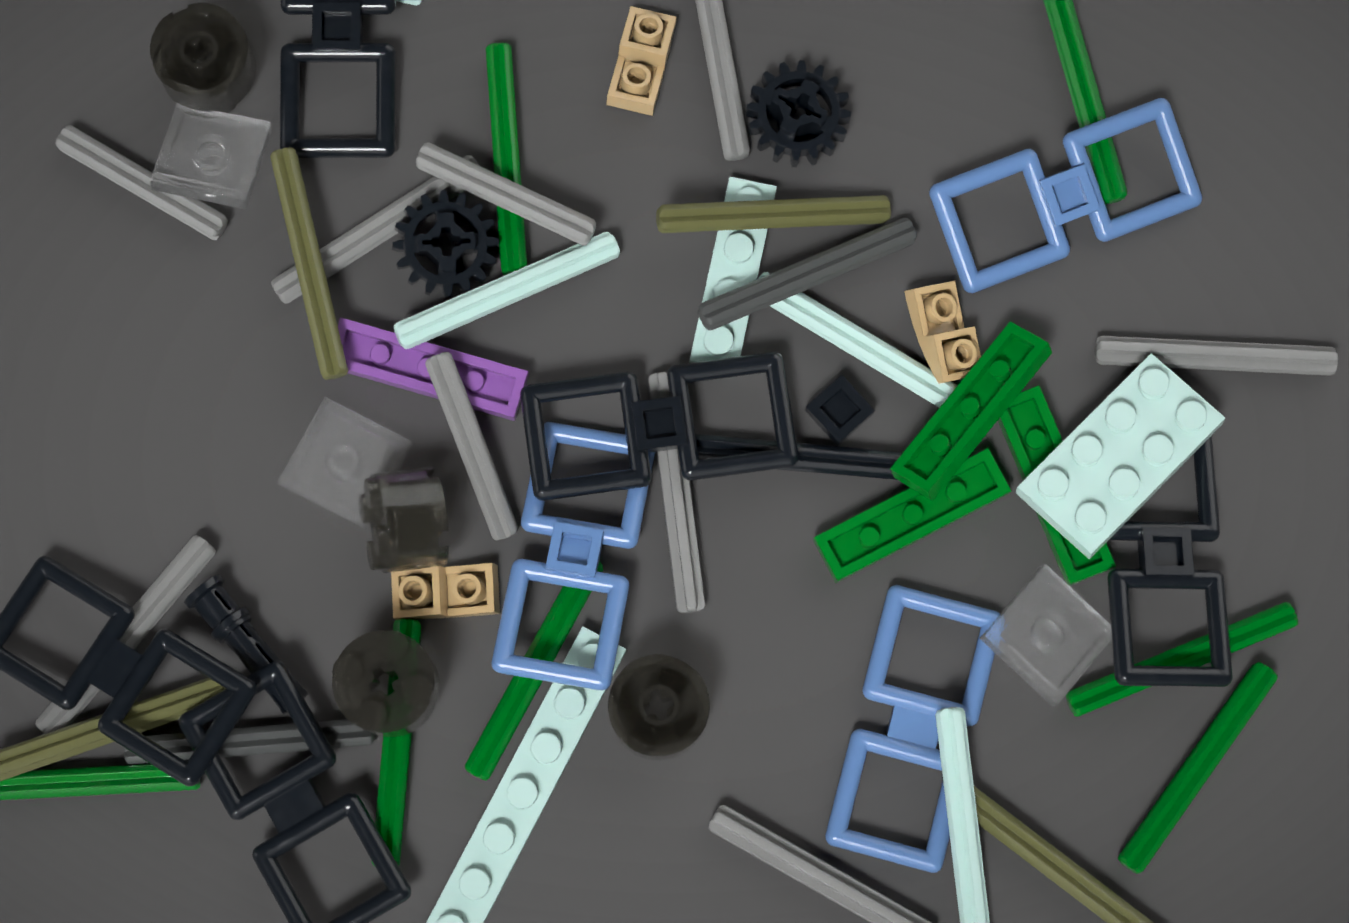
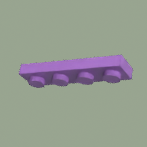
M340 317L338 330L349 374L438 399L425 362L434 355L449 352L452 354L472 408L515 421L521 403L520 391L526 386L529 377L528 371L428 342L410 349H404L399 344L395 333Z

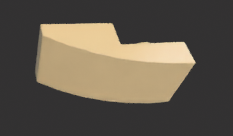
M630 6L619 45L618 59L607 94L606 105L653 116L674 34L676 16Z
M955 281L904 291L918 342L938 384L963 379L980 359L981 354L975 326L964 327Z
M483 563L451 567L430 565L391 569L393 619H433L500 614L497 564Z

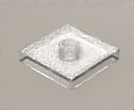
M177 103L150 179L151 190L247 209L272 133L271 122Z
M324 397L277 483L366 530L413 444L407 438Z
M1045 564L1037 569L980 639L1051 706L1060 703L1112 640L1111 624Z

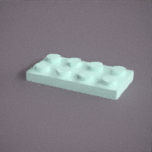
M1151 353L1017 487L1016 494L1082 554L1090 559L1223 424L1225 417Z

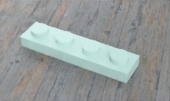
M729 177L724 202L774 200L777 186ZM768 228L722 230L717 232L702 303L757 280ZM749 315L714 330H707L699 318L689 363L741 356Z

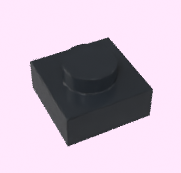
M843 375L836 379L805 408L806 413L837 446L875 412L873 407Z

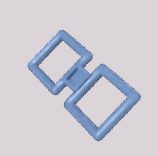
M1157 98L1067 133L1063 138V145L1071 168L1048 177L1044 175L1037 153L1032 149H1024L934 184L930 188L929 195L963 289L968 293H976L1066 258L1070 253V245L1062 224L1087 214L1097 239L1107 242L1199 206L1202 202V194L1169 101L1165 98ZM1155 120L1180 193L1110 219L1085 147ZM1022 171L1048 244L978 271L951 198Z
M554 422L544 423L550 472L552 471L557 443L628 455L625 434ZM655 452L648 453L651 471ZM530 475L521 526L527 532L552 537L546 563L517 559L511 566L491 662L494 671L507 675L594 690H606L610 686L628 597L629 581L621 575L597 572L602 545L631 549L637 545L649 485L642 488L628 489L621 527L544 515L545 501H540L534 496ZM529 580L608 594L593 669L514 655Z
M893 585L888 589L862 692L868 700L893 706L886 735L865 729H856L850 736L825 834L829 845L930 873H936L941 870L950 838L943 782L926 850L849 830L848 826L867 751L942 771L940 750L936 749L938 742L936 712L942 708L960 707L965 711L967 726H973L978 722L1003 623V618L999 612L900 585ZM904 607L981 627L962 704L885 684Z

